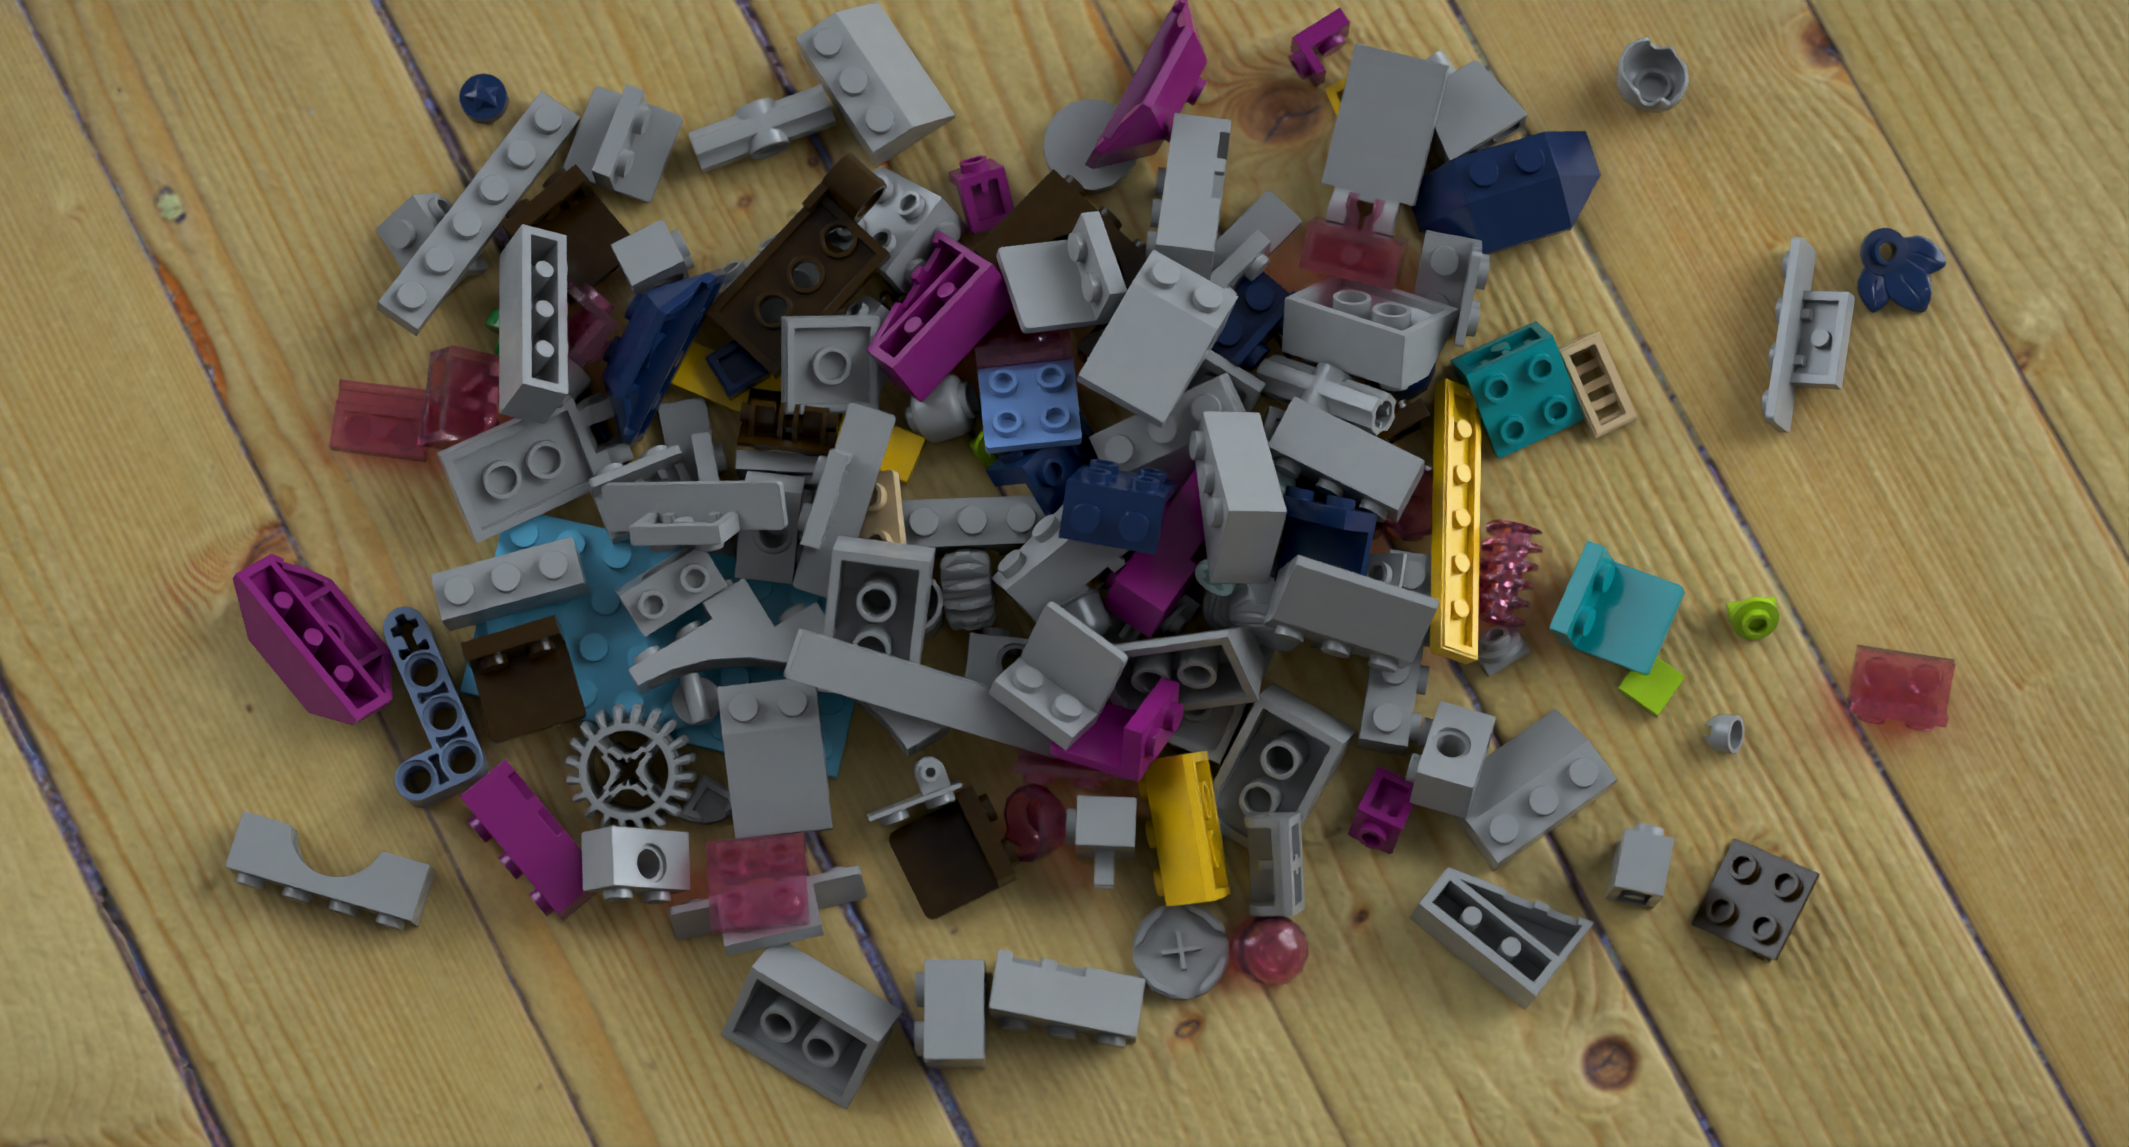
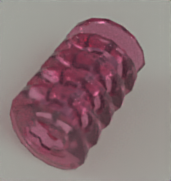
M1501 519L1491 520L1486 524V532L1493 538L1485 539L1481 544V550L1488 556L1479 559V571L1484 575H1479L1478 619L1495 625L1524 627L1525 621L1513 613L1514 609H1524L1530 606V603L1518 596V593L1523 590H1534L1535 585L1523 578V573L1539 570V566L1527 559L1528 554L1543 553L1544 548L1532 541L1534 535H1541L1543 533L1539 529L1522 523Z

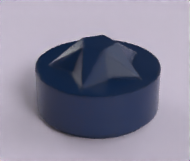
M474 75L463 84L460 90L459 98L463 111L474 122L481 124L495 122L507 110L509 103L507 91L503 83L493 75Z

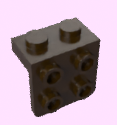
M576 164L568 171L560 169L553 173L544 182V190L530 201L525 198L517 202L506 213L505 217L507 220L502 223V227L509 240L512 239L522 224L567 235L568 305L575 304L619 268L611 244L630 235L593 192L587 176Z
M972 785L954 793L956 801L893 831L889 836L890 846L924 915L930 920H936L1016 881V874L1012 866L1020 863L1019 858L1008 837L1001 840L998 839L991 824L998 820V816L987 794L984 793L977 796Z

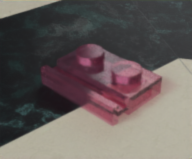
M340 379L338 400H336L329 447L332 451L426 462L434 417V403L437 398L435 391Z

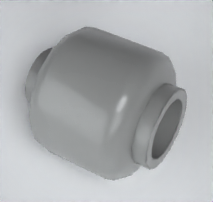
M947 375L922 402L911 396V405L906 407V418L911 430L916 434L921 433L927 441L933 444L971 432L976 418L981 414L980 402L974 387L970 382H963L955 375Z

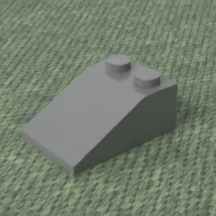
M1153 249L1131 283L1076 381L1162 428L1223 331L1238 296Z
M839 535L832 549L823 635L920 664L930 599L935 548ZM817 688V691L819 692L834 693L824 689Z
M790 679L717 687L735 839L744 840L833 830L820 697L817 687Z
M1272 683L1260 693L1259 701L1254 703L1213 781L1221 834L1248 849L1247 828L1244 827L1245 814L1261 812H1301L1302 829L1336 772L1357 730Z

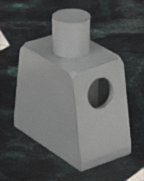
M1439 51L1426 59L1450 66L1432 137L1442 165L1452 159L1491 148L1524 128L1527 118L1524 109L1479 61H1471L1460 69L1455 70L1444 51Z

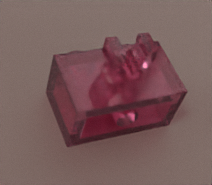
M1355 192L1348 194L1346 202L1348 223L1341 224L1325 220L1326 218L1319 216L1309 221L1299 268L1391 291L1398 286L1409 239L1395 235L1389 236L1374 231V224L1382 216L1386 200L1375 199L1373 212L1365 217L1363 227L1358 226L1361 213L1357 209V202L1360 194Z
M455 345L430 352L420 436L421 446L445 450L500 425L497 419L499 402L498 355Z

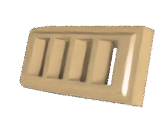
M1599 331L1587 333L1558 347L1581 408L1583 419L1593 438H1598L1638 419ZM1588 350L1591 352L1592 359L1574 366L1571 358ZM1599 368L1601 376L1582 384L1579 376ZM1608 385L1611 393L1590 402L1588 393ZM1617 402L1620 408L1619 411L1598 420L1595 411Z

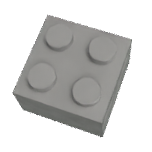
M925 959L924 972H915V1002H917V1007H924V1021H915L914 1048L917 1056H924L927 1068L986 1069L987 969L984 959Z

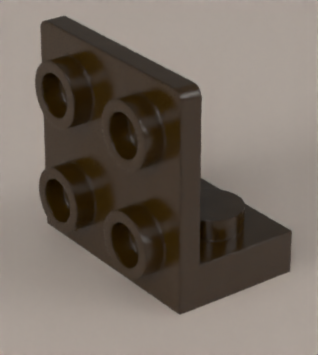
M555 615L461 643L465 661L472 669L490 735L494 743H503L586 717V709L562 626Z

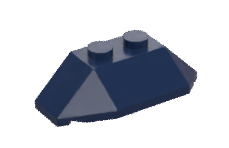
M1545 131L1458 157L1423 175L1416 205L1410 206L1419 232L1425 234L1426 230L1481 240L1482 254L1490 255L1571 230L1601 174L1586 131Z
M716 269L645 291L643 295L637 293L629 304L624 316L625 319L629 320V323L622 337L616 335L608 345L603 356V360L608 364L602 374L618 431L624 443L632 445L642 441L706 317L705 311L713 304L728 274L724 270Z

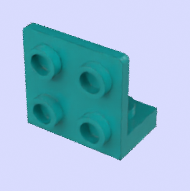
M1537 321L1450 360L1456 377L1470 389L1492 449L1499 458L1583 420L1581 408L1555 339Z
M1587 540L1549 629L1563 646L1647 676L1650 674L1683 599L1685 590L1681 585L1615 562L1606 547Z

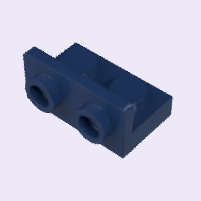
M1264 271L1253 281L1246 278L1235 290L1238 296L1223 331L1211 348L1212 351L1243 370L1247 367L1253 371L1270 351L1266 344L1277 332L1283 336L1285 298L1296 293L1295 291L1287 292Z

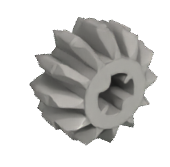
M971 548L957 549V552L945 553L940 563V576L946 619L949 626L953 630L965 629V631L980 630L981 627L992 626L997 613L994 581L991 579L993 573L989 555L984 549L972 550Z

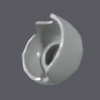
M1648 37L1640 38L1626 45L1616 68L1617 89L1623 100L1632 107L1646 112L1661 113L1671 110L1680 103L1689 84L1687 66L1675 54L1673 46L1661 47L1654 45Z

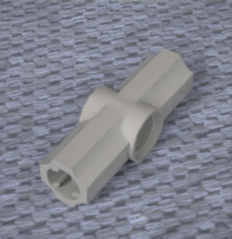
M821 84L777 101L771 98L753 101L739 108L733 117L689 132L688 135L704 174L748 157L758 160L774 156L790 146V142L824 129H829L836 125V121Z
M1274 354L1271 358H1264L1257 370L1258 379L1266 383L1261 395L1280 403L1289 405L1295 396L1376 436L1382 431H1388L1395 418L1394 407L1396 400L1390 393L1356 382L1347 373L1330 364L1318 363L1315 368Z

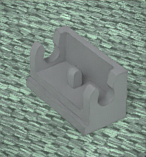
M1301 812L1247 813L1244 818V827L1247 828L1251 890L1249 915L1294 917L1305 909Z

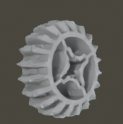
M619 703L613 707L614 721L602 709L595 714L599 728L589 721H585L580 726L582 733L588 740L574 737L570 741V746L581 753V755H570L565 759V765L579 769V773L566 777V784L571 786L581 784L583 790L577 792L572 797L574 803H580L586 798L590 801L592 805L584 812V816L588 819L593 817L598 811L602 812L604 815L600 821L601 828L610 827L614 819H618V827H631V822L634 820L636 828L649 829L648 817L655 826L661 828L667 824L664 811L674 817L682 811L680 804L674 798L687 801L692 796V791L680 783L694 782L697 779L696 772L683 769V765L690 764L696 760V754L694 752L681 754L679 748L688 743L690 738L688 734H683L676 740L672 737L670 732L678 725L675 719H671L664 727L660 726L658 722L662 716V710L659 708H655L649 714L648 719H644V706L642 703L633 705L630 717H628L625 706ZM618 731H635L648 736L649 739L640 748L632 749L626 747L620 741L615 744L607 735ZM660 748L668 764V781L665 789L658 784L660 779L652 769V759ZM597 749L604 753L602 759L610 769L609 780L603 786V789L597 781L594 770ZM645 752L646 755L638 763L640 766L636 770L640 779L637 780L636 775H633L630 779L627 777L617 785V781L623 775V771L626 768V764L622 759L625 758L626 763H628L632 759H637ZM632 789L642 796L647 794L655 802L644 806H627L616 802L613 798L622 790Z

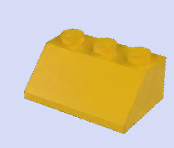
M1204 750L1156 758L1139 780L1138 788L1142 800L1149 799L1152 819L1146 820L1145 828L1149 847L1151 849L1157 848L1160 867L1154 868L1153 871L1158 897L1165 896L1167 907L1216 901L1231 895L1208 751Z

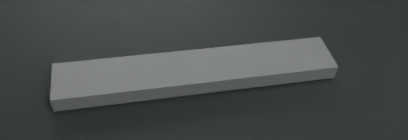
M799 628L783 673L787 679L1058 759L1050 753L1052 740L989 695L990 685Z

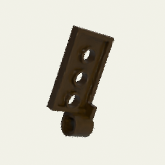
M852 153L846 154L829 170L822 182L802 202V209L705 311L706 315L776 379L781 375V321L777 323L765 322L760 316V309L763 303L771 298L783 300L787 306L785 316L837 315L891 257L890 253L857 224L879 201L887 188V184ZM836 228L847 229L853 236L849 249L841 253L832 252L826 247L827 235ZM804 263L814 264L820 271L819 280L814 286L809 288H801L793 282L795 269Z

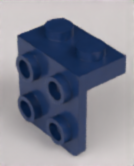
M1079 411L1082 442L1080 444L999 452V458L986 470L994 486L1026 484L1045 516L1054 515L1064 503L1067 479L1082 465H1090V460L1099 459L1089 439V436L1094 435L1082 412Z
M1092 459L1090 460V465H1082L1067 479L1059 538L1155 555L1159 550L1165 503L1176 492L1177 481L1167 479V472L1160 469L1143 467L1138 468V473L1119 470V464L1116 462Z
M1286 486L1285 494H1282L1287 510V521L1275 583L1279 569L1298 555L1365 576L1378 514L1354 509L1356 500L1327 495L1326 502L1314 500L1315 491Z

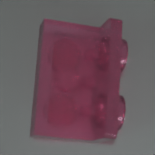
M568 279L567 292L582 304L567 322L568 357L582 368L587 361L594 363L605 353L610 345V341L607 338L620 324L609 315L615 307L593 287L584 281L578 288Z
M1857 644L1847 697L1849 710L1851 713L1857 714L1859 720L1867 723L1884 724L1886 719L1905 721V726L1918 731H1933L1935 726L1946 728L1949 719L1947 707L1955 670V661L1949 658Z

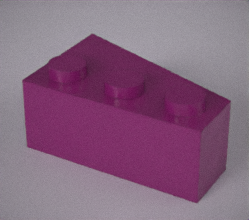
M939 230L932 240L936 248L925 267L917 266L910 277L914 285L903 304L899 302L894 303L866 350L894 385L919 402H922L1013 306L1004 278L994 265Z
M1196 469L1172 501L1169 499L1165 503L1161 530L1162 536H1160L1158 552L1154 555L1130 550L1129 554L1132 557L1127 564L1115 573L1111 571L1105 581V585L1111 588L1104 601L1105 608L1150 639L1197 580L1195 569L1199 562L1207 560Z
M506 759L459 796L474 813L467 820L485 843L494 837L505 851L498 859L516 880L523 874L536 888L528 895L547 917L555 911L564 921L598 893L583 891L582 850Z

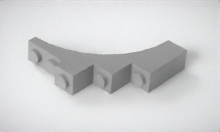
M745 578L736 583L732 579H728L725 581L728 586L702 602L704 612L709 619L708 622L702 625L701 621L697 620L686 625L675 634L677 640L663 649L655 645L644 650L633 659L635 665L629 668L628 671L640 694L646 693L675 678L710 669L756 667L785 671L799 628L823 635L825 615L817 602L807 608L804 603H800L785 611L779 617L781 623L774 627ZM847 697L860 705L884 726L908 758L950 733V727Z

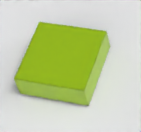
M1657 657L1649 675L1644 676L1630 671L1617 691L1657 718L1686 676Z

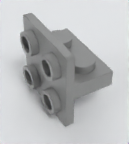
M626 84L623 93L619 94L597 86L592 92L562 169L568 171L576 164L587 176L590 184L649 204L652 202L683 124V119L678 114L648 104L644 90Z

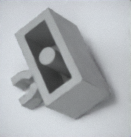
M1077 795V809L1067 808V845H1075L1076 858L1095 859L1094 889L1114 890L1115 860H1135L1137 798Z

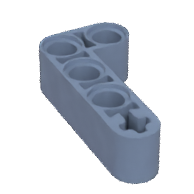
M404 606L394 609L387 615L383 624V632L432 749L401 763L396 770L394 781L396 789L408 803L415 807L424 808L468 790L488 773L489 763L430 625L419 611L412 607ZM410 623L414 628L413 636L421 649L420 651L413 653L411 647L401 636L404 624ZM425 665L438 667V677L434 683L424 687L418 686L415 683V675L421 667ZM446 708L456 710L457 720L451 728L447 730L434 728V717L439 711ZM462 752L474 753L476 755V764L470 772L465 774L453 772V760L457 755ZM421 771L430 773L431 784L426 791L420 794L409 792L408 781L412 775Z

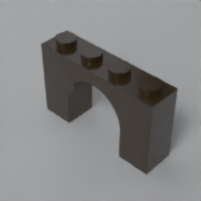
M1054 169L973 249L974 253L992 263L1003 277L996 258L1000 247L1068 240V236L1072 233L1081 213L1099 211L1127 290L1147 260L1145 259L1146 244L1136 238L1132 242L1119 230L1122 227L1121 222L1110 210L1104 206L1097 210L1085 199L1088 193L1074 177L1068 174L1063 178ZM1108 324L1097 325L1077 345L1078 359L1084 364Z

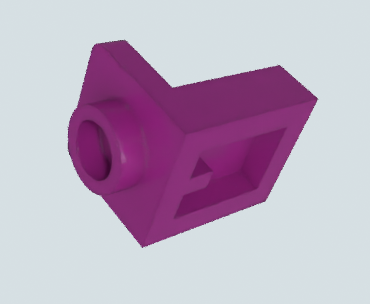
M1338 8L1292 37L1290 51L1293 54L1289 55L1290 63L1302 80L1309 77L1315 87L1323 84L1326 76V70L1317 58V55L1321 54L1323 58L1328 57L1346 44L1344 38L1348 36L1350 21L1341 8Z
M984 155L964 159L959 163L960 168L949 171L948 175L950 182L957 186L967 229L970 233L976 234L995 228L1014 209L1004 166L993 159H987V156Z
M1378 766L1359 804L1348 835L1359 840L1368 848L1379 849L1385 853L1392 854L1414 804L1410 803L1414 783L1405 781L1406 778Z

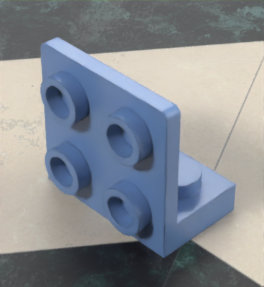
M1073 359L977 369L985 450L987 453L1078 445L1082 442Z

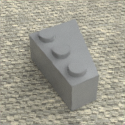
M1174 113L1167 168H1158L1155 196L1163 197L1162 200L1153 199L1150 227L1158 228V231H1148L1145 259L1149 257L1154 249L1211 281L1232 120Z
M1203 411L1198 431H1192L1189 451L1191 459L1196 462L1210 583L1267 584L1287 510L1260 413Z
M1063 505L1054 515H1048L1037 523L1032 531V537L1019 550L1016 549L1007 554L1000 562L998 572L991 578L1036 623L1043 608L1049 602L1053 601L1060 605L1074 595L1090 590L1087 583L1105 568L1109 567L1115 573L1126 564V560L1122 555L1128 550L1059 538Z
M1450 867L1435 882L1410 917L1413 922L1525 1010L1594 924V922L1582 917L1576 919L1552 910L1550 905L1540 901L1531 902L1507 893L1503 887Z
M998 949L989 1011L991 1018L1000 1020V1028L1028 1032L1029 1024L1048 1027V1036L1067 1040H1076L1077 1032L1097 1035V1044L1116 1048H1125L1126 1040L1136 1042L1145 990V978L1090 967L1082 969L1057 965L1058 961L1041 958L1040 962L1013 957V952Z

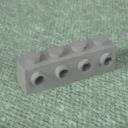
M524 224L520 226L499 255V414L545 424L557 408L564 406L569 391L567 235Z
M1390 549L1389 553L1407 554L1402 588L1431 597V556ZM1430 626L1412 664L1403 669L1397 668L1395 673L1384 672L1372 667L1369 668L1357 748L1405 756L1408 741L1418 742L1422 714L1415 713L1413 710L1416 694L1425 695L1430 666L1421 665L1423 647H1430Z

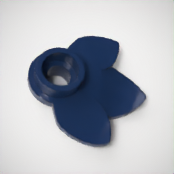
M1890 228L1873 230L1863 239L1860 247V257L1864 268L1857 281L1859 297L1871 313L1880 310L1890 299L1906 310L1924 312L1927 310L1931 299V282L1928 274L1934 273L1946 266L1945 257L1939 247L1923 236L1917 235L1903 238L1900 233ZM1883 243L1888 244L1892 249V255L1887 261L1882 259L1879 253Z

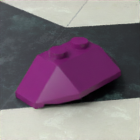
M1176 0L1088 157L1085 165L1089 168L1096 169L1156 154L1164 140L1170 143L1174 113H1180L1185 102L1194 106L1207 83L1200 75L1208 61L1188 0Z
M274 554L264 557L234 575L233 583L248 640L308 713L354 726L390 704L392 701L391 651L332 579L302 566L286 563L283 558Z

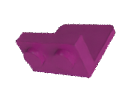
M1161 677L1137 711L1106 702L1097 722L1067 750H1064L1052 741L1051 755L1074 765L1087 766L1110 773L1117 778L1139 782L1181 723L1184 707L1183 704L1178 703L1180 683Z

